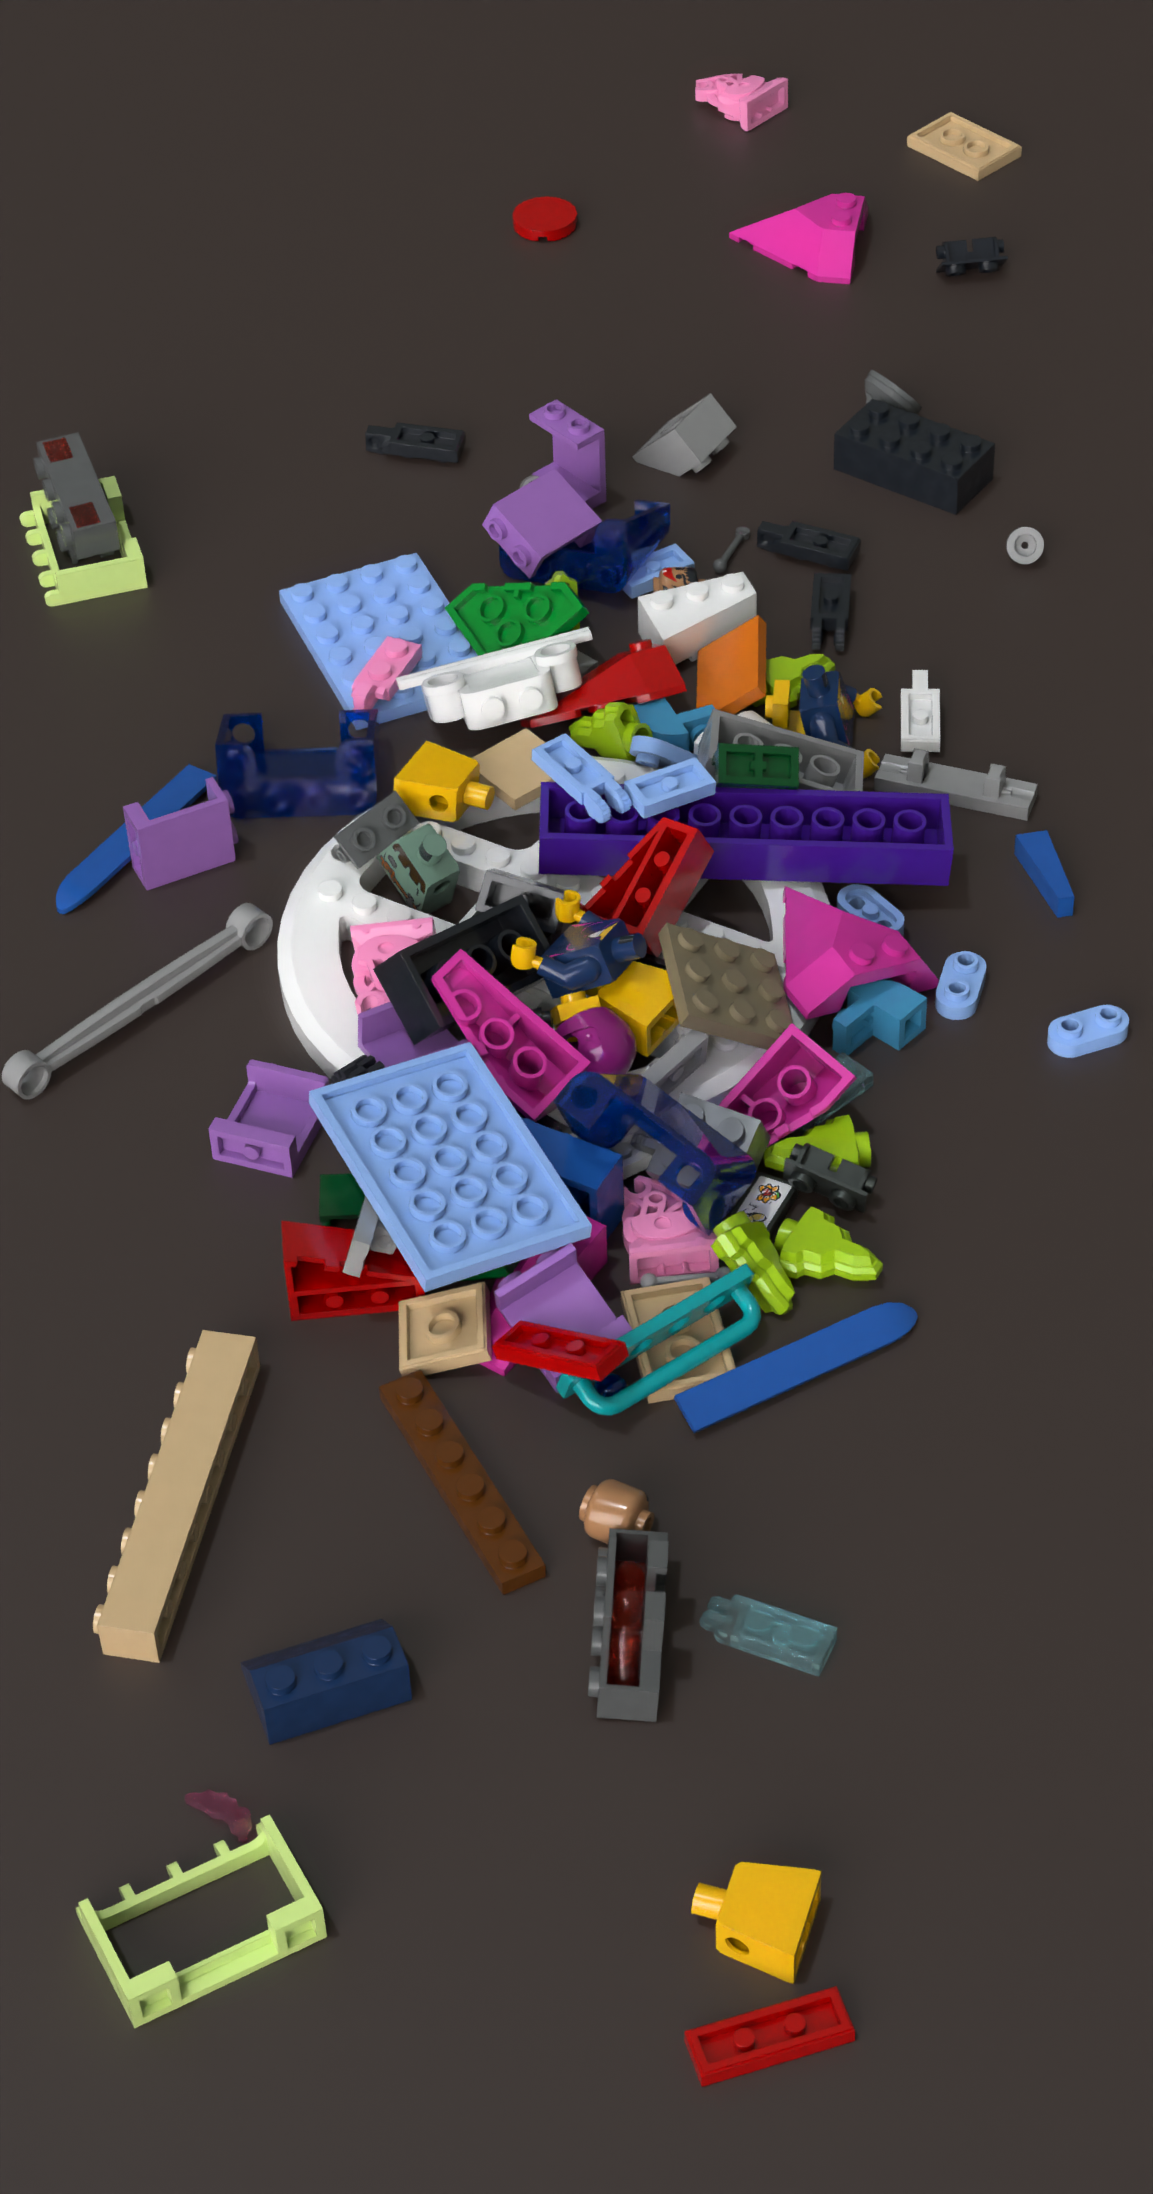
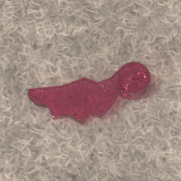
M210 1789L202 1793L193 1792L185 1795L187 1805L205 1812L212 1819H223L228 1823L231 1833L238 1836L240 1842L248 1840V1833L251 1832L253 1827L249 1809L238 1807L236 1798H229L227 1792L216 1793Z

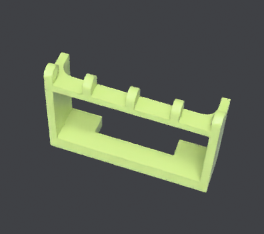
M115 476L98 480L116 520L119 550L122 558L59 570L45 524L50 523L47 508L51 507L52 501H47L44 490L30 492L33 510L21 513L20 521L24 527H37V529L29 530L25 537L29 545L42 544L43 546L42 550H37L32 554V560L36 566L49 565L50 570L40 573L38 577L41 586L56 587L55 590L46 592L44 596L48 606H59L148 588L144 559L137 538H131L125 520L122 495ZM82 508L70 510L73 518L83 517Z
M270 1814L260 1818L261 1822L255 1825L258 1836L253 1841L232 1851L229 1850L224 1840L214 1843L213 1846L217 1857L184 1873L175 1861L166 1866L170 1877L169 1880L137 1895L134 1894L129 1883L119 1887L123 1901L111 1907L94 1911L88 1898L78 1902L79 1906L75 1908L78 1918L134 2028L327 1937L323 1908ZM270 1855L295 1902L266 1915L268 1930L175 1973L170 1962L167 1961L129 1979L105 1931Z

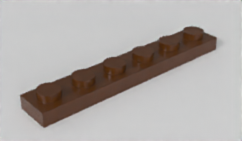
M418 1370L379 1386L381 1401L501 1593L505 1595L546 1577L545 1563L423 1372Z

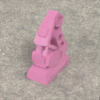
M743 74L716 75L696 80L695 100L708 102L718 107V111L724 113L726 119L740 121V127L748 132L788 108V79L782 77L765 82V78L751 75L747 78H743Z
M433 917L350 926L355 950L352 959V971L354 975V988L358 995L355 1000L357 1014L369 1008L372 1009L390 1002L373 969L397 952L437 934Z
M641 1175L634 1179V1191L636 1193H632L626 1186L624 1187L625 1209L622 1214L624 1246L629 1254L630 1285L640 1284L641 1277L647 1273L660 1277L717 1271L719 1268V1258L711 1248L717 1237L715 1233L704 1232L702 1218H698L693 1210V1199L689 1195L668 1183Z

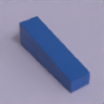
M1048 831L1015 835L1014 854L1056 917L1072 916L1074 894Z

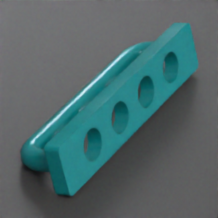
M746 1263L616 1339L626 1343L629 1356L615 1369L733 1299L743 1312V1317L739 1321L613 1396L604 1397L600 1395L592 1385L595 1380L563 1373L560 1376L556 1389L563 1399L576 1393L590 1411L599 1415L612 1416L624 1411L748 1337L758 1328L761 1321V1308L754 1295L748 1289L755 1274Z

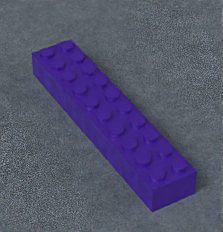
M541 782L538 874L607 876L609 874L613 876L629 860L627 854L665 817L699 829L713 848L714 853L700 879L926 886L949 885L954 852L949 794L716 787L714 795L645 819L641 817L633 805L628 811L619 813L615 808L613 809L607 804L610 807L611 819L603 824H599L588 815L584 804L580 805L556 782ZM619 784L624 790V784ZM601 795L602 800L608 803L605 795Z

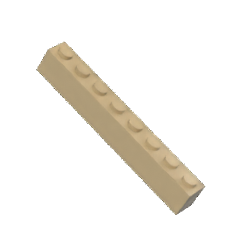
M202 1330L197 1347H191L188 1352L186 1361L187 1375L185 1381L178 1382L176 1386L172 1417H166L163 1422L161 1448L158 1454L153 1453L150 1458L147 1487L145 1491L140 1490L137 1494L132 1528L127 1527L124 1530L121 1541L122 1556L119 1565L111 1567L107 1580L108 1595L105 1604H99L94 1614L93 1631L99 1634L103 1655L160 1663L260 1370L256 1337Z

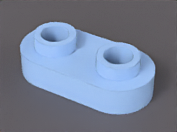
M640 735L633 736L629 751L631 755L636 757L635 762L637 764L658 768V766L665 768L698 757L696 754L666 741Z
M852 884L839 891L837 895L838 909L897 930L902 936L904 935L905 919L903 914L873 888L863 884Z
M961 951L950 955L946 959L935 997V1008L941 1016L951 1020H963L971 1017L976 1012L986 980V962L980 955L970 951Z
M1100 1005L1053 1020L1048 1027L1047 1045L1054 1054L1065 1058H1074L1118 1045L1127 1038L1129 1017L1124 1010L1113 1005Z

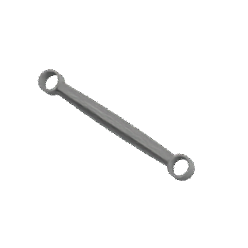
M252 903L241 904L229 916L226 929L141 981L36 1055L29 1050L15 1053L3 1068L2 1082L23 1099H32L38 1096L47 1087L52 1071L141 1016L142 1013L159 1004L197 978L238 947L242 946L247 950H255L262 946L271 934L273 927L272 918Z

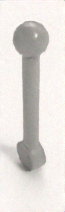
M723 1266L718 1268L716 1272L660 1277L647 1273L641 1277L640 1284L643 1288L709 1277L710 1282L722 1278L731 1271L728 1267Z

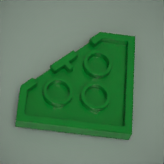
M532 582L505 583L504 586L472 583L445 607V610L478 656L569 632L590 613L573 589L565 582H551V585L535 586Z

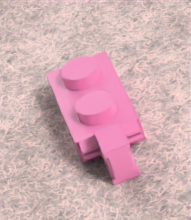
M387 636L354 680L351 694L354 704L353 712L368 715L379 699L390 701L399 689L396 677L408 675L412 672L422 658V645Z

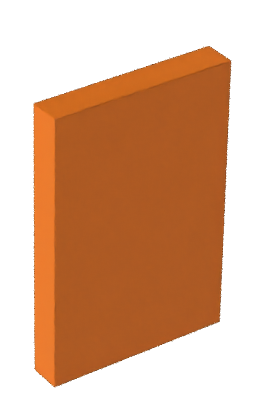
M759 615L698 650L696 709L712 704L717 710L736 714L766 696V622Z

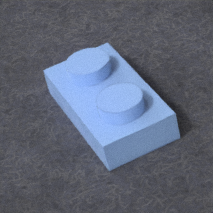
M675 543L613 567V580L633 599L653 591V577H659L661 569L665 567L695 568V562Z
M694 757L624 781V789L632 801L631 804L641 817L645 819L714 795L716 781L699 760Z

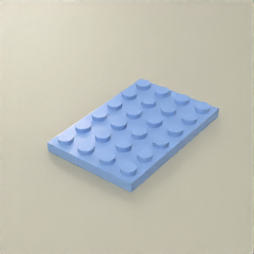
M417 553L401 555L395 559L365 565L359 569L341 574H332L326 578L296 584L293 587L279 590L280 603L356 730L427 711L420 685L401 691L398 689L390 701L379 699L368 715L353 712L354 704L351 694L354 680L387 636L422 645V658L411 673L478 656L445 610V607L450 603Z
M471 1042L309 1091V1105L424 1292L591 1236L592 1224Z

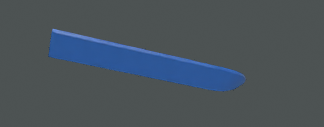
M188 764L144 804L142 809L148 819L152 820L188 808L207 790L205 779L213 777L217 781V775ZM125 823L61 882L56 894L58 913L66 914L81 905L131 861Z
M887 1302L873 1306L674 1396V1400L692 1432H699L894 1343L904 1337L914 1327L918 1315L912 1307L903 1303Z

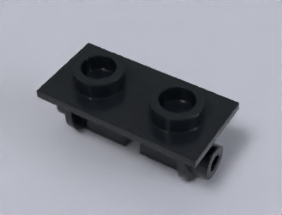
M996 236L972 239L973 252H968L966 240L944 241L942 245L936 246L937 259H943V262L937 267L936 273L946 272V276L954 277L964 275L966 270L979 269V273L996 272L999 270V266H1002L1008 259V256H999V253H1004L1003 239L997 240Z

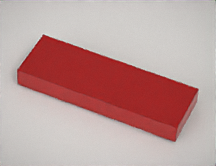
M522 1320L516 1323L492 1345L495 1357L498 1360L600 1382L629 1356L626 1343L623 1341Z
M837 1986L684 2031V2042L701 2087L855 2041V2029Z

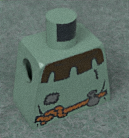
M429 823L397 839L377 855V860L410 908L430 914L451 903L460 874L459 865L447 849L445 839L437 834Z

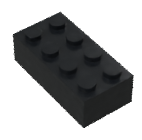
M870 400L834 434L835 470L955 515L993 480L995 443L982 439L977 435L951 428L946 424L921 417L916 413L896 408L883 401Z
M522 894L397 952L373 969L414 1045L457 1024L431 978L460 949L465 951L514 995L520 994L544 981L542 976L536 974L537 969L520 970L516 969L511 963L512 945L516 944L518 937H527L536 941V956L539 957L550 947Z

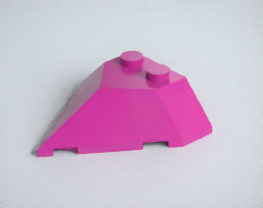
M847 192L830 194L787 212L729 232V238L738 243L742 240L748 241L753 245L754 251L790 269L798 266L808 271V278L816 282L850 284L855 267V243L858 231H864L869 207L865 196H857Z
M785 886L783 891V903H785V915L783 917V963H786V975L783 980V988L785 994L806 1020L839 1012L850 987L892 978L893 981L901 983L916 992L937 988L939 979L899 931L842 911Z

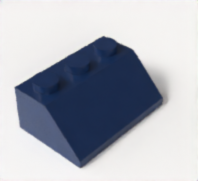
M383 1619L241 1662L243 1674L269 1745L412 1700L408 1662L393 1626Z

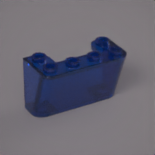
M635 500L634 516L625 520L613 518L601 522L596 528L595 535L590 543L580 548L573 541L545 558L535 576L530 579L513 563L511 557L499 545L500 566L507 576L517 580L545 583L552 578L555 571H564L568 577L577 581V588L617 593L626 586L669 533L670 503Z
M378 709L339 710L341 744L339 747L265 749L262 713L223 714L215 743L218 786L222 791L227 790L234 804L235 811L230 816L245 819L358 815L374 807L377 798ZM354 720L366 721L368 723L366 737H353L349 733V725ZM242 723L250 725L255 732L253 740L246 743L236 740L233 736V729L236 725Z
M585 1071L574 1076L553 1100L572 1133L581 1140L609 1149L617 1145L635 1124L676 1155V1158L657 1181L683 1201L682 1208L686 1218L708 1236L745 1193L755 1178L756 1167L754 1161L746 1152L639 1074ZM689 1165L700 1175L689 1189H685L678 1184L677 1176L683 1167Z

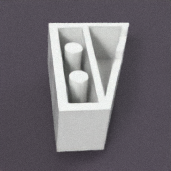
M744 572L726 574L722 577L693 582L668 590H659L638 597L639 635L642 640L651 639L652 644L665 645L675 665L687 658L691 662L697 660L698 650L757 616V593Z

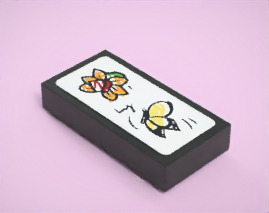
M758 1171L730 1216L740 1211H745L751 1222L759 1221L765 1224L770 1233L771 1240L796 1200L798 1190L792 1187L786 1180Z

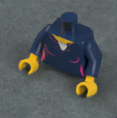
M822 665L807 667L802 673L799 704L805 735L853 748L854 708L852 704H854L857 713L861 717H869L882 709L881 705L875 703L882 698L881 693L875 688H870L859 695L856 688L844 684L840 672L836 670L825 672V668ZM871 749L864 751L863 778L869 777L879 769L877 764L880 762V758Z
M565 890L563 900L556 898V918L563 923H573L576 921L578 924L570 925L541 957L536 956V941L527 937H518L516 944L512 945L510 959L516 969H537L536 974L544 978L552 999L570 993L585 991L616 981L635 959L645 957L647 945L643 935L640 933L629 934L625 922L620 918L604 920L590 910L585 913L580 910V894L573 890Z

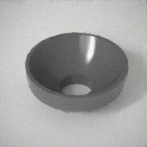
M870 370L864 380L866 403L874 399L886 402L888 405L907 412L919 413L922 407L917 401L878 372Z

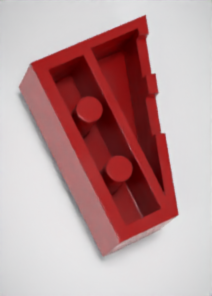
M663 817L627 854L629 860L612 877L608 874L599 883L602 888L585 905L580 903V910L585 913L590 910L604 920L620 918L625 922L629 934L640 933L643 935L647 945L646 953L659 957L662 948L658 933L666 923L676 925L714 850L699 829Z
M281 1220L283 1262L291 1321L399 1311L398 1301L425 1295L423 1288L397 1247L393 1254L369 1250L360 1278L342 1272L355 1230Z

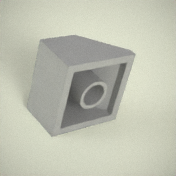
M710 393L668 420L632 457L637 463L679 477L691 469L697 473L712 461L709 456L710 453L713 455L718 453L730 442L727 436L737 426Z

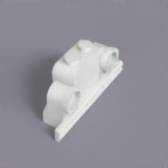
M585 627L396 677V682L400 691L421 685L428 715L434 722L448 723L463 718L468 729L483 730L556 709L558 707L556 693L575 689L582 684L577 661L578 652L576 644L593 640L589 628Z

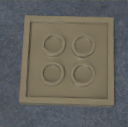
M666 923L658 933L681 1027L768 1050L788 1026L793 1023L774 953L670 923Z

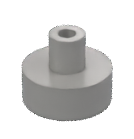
M1019 527L1013 530L1006 541V550L1009 557L1020 564L1035 562L1041 556L1044 549V541L1041 534L1031 527ZM1026 542L1027 547L1023 549L1021 544Z

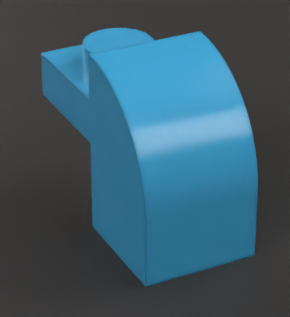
M665 697L634 705L640 723H646L651 728L653 738L666 741L689 752L694 750V741L704 732L712 710L715 709L711 704L676 714Z
M882 979L850 987L847 995V1009L840 1010L833 1019L832 1050L846 1058L873 1035L899 1051L926 1029L927 998L911 988L891 980Z

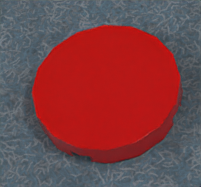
M549 196L535 197L523 201L515 207L512 213L514 231L521 237L531 241H539L538 237H547V241L565 238L576 228V207L569 201Z

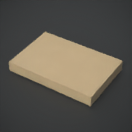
M952 112L907 136L908 147L977 181L1021 157L1022 146Z
M704 1277L620 1291L625 1319L632 1329H635L710 1285V1278ZM719 1309L637 1356L636 1360L641 1378L724 1330ZM730 1347L647 1396L648 1404L674 1400L675 1395L735 1369Z

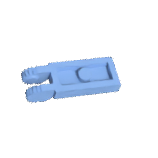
M566 733L532 749L531 760L580 805L584 804L588 815L599 824H603L611 819L610 807L607 804L613 809L615 808L619 813H624L631 809L632 801L628 793L614 780V776ZM601 795H605L608 803L602 800Z

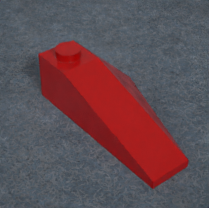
M651 639L639 640L629 643L630 650L616 654L583 676L582 684L577 688L556 694L558 701L556 709L520 719V724L522 727L535 728L582 716V711L584 710L594 713L598 709H605L609 702L624 700V703L637 702L640 704L686 692L687 689L666 646L652 644Z

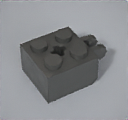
M681 1092L671 1116L646 1109L641 1117V1120L646 1125L664 1131L660 1141L642 1134H634L630 1144L639 1151L652 1155L646 1169L650 1178L675 1186L689 1195L695 1202L731 1214L752 1182L771 1137L761 1120Z

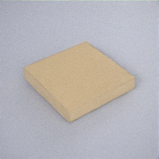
M525 728L472 757V759L477 760L480 764L479 783L494 787L495 795L514 810L539 798L541 782H555L531 760L532 749L546 742Z
M485 1281L398 1301L399 1371L402 1377L421 1370L425 1376L492 1361L490 1291Z

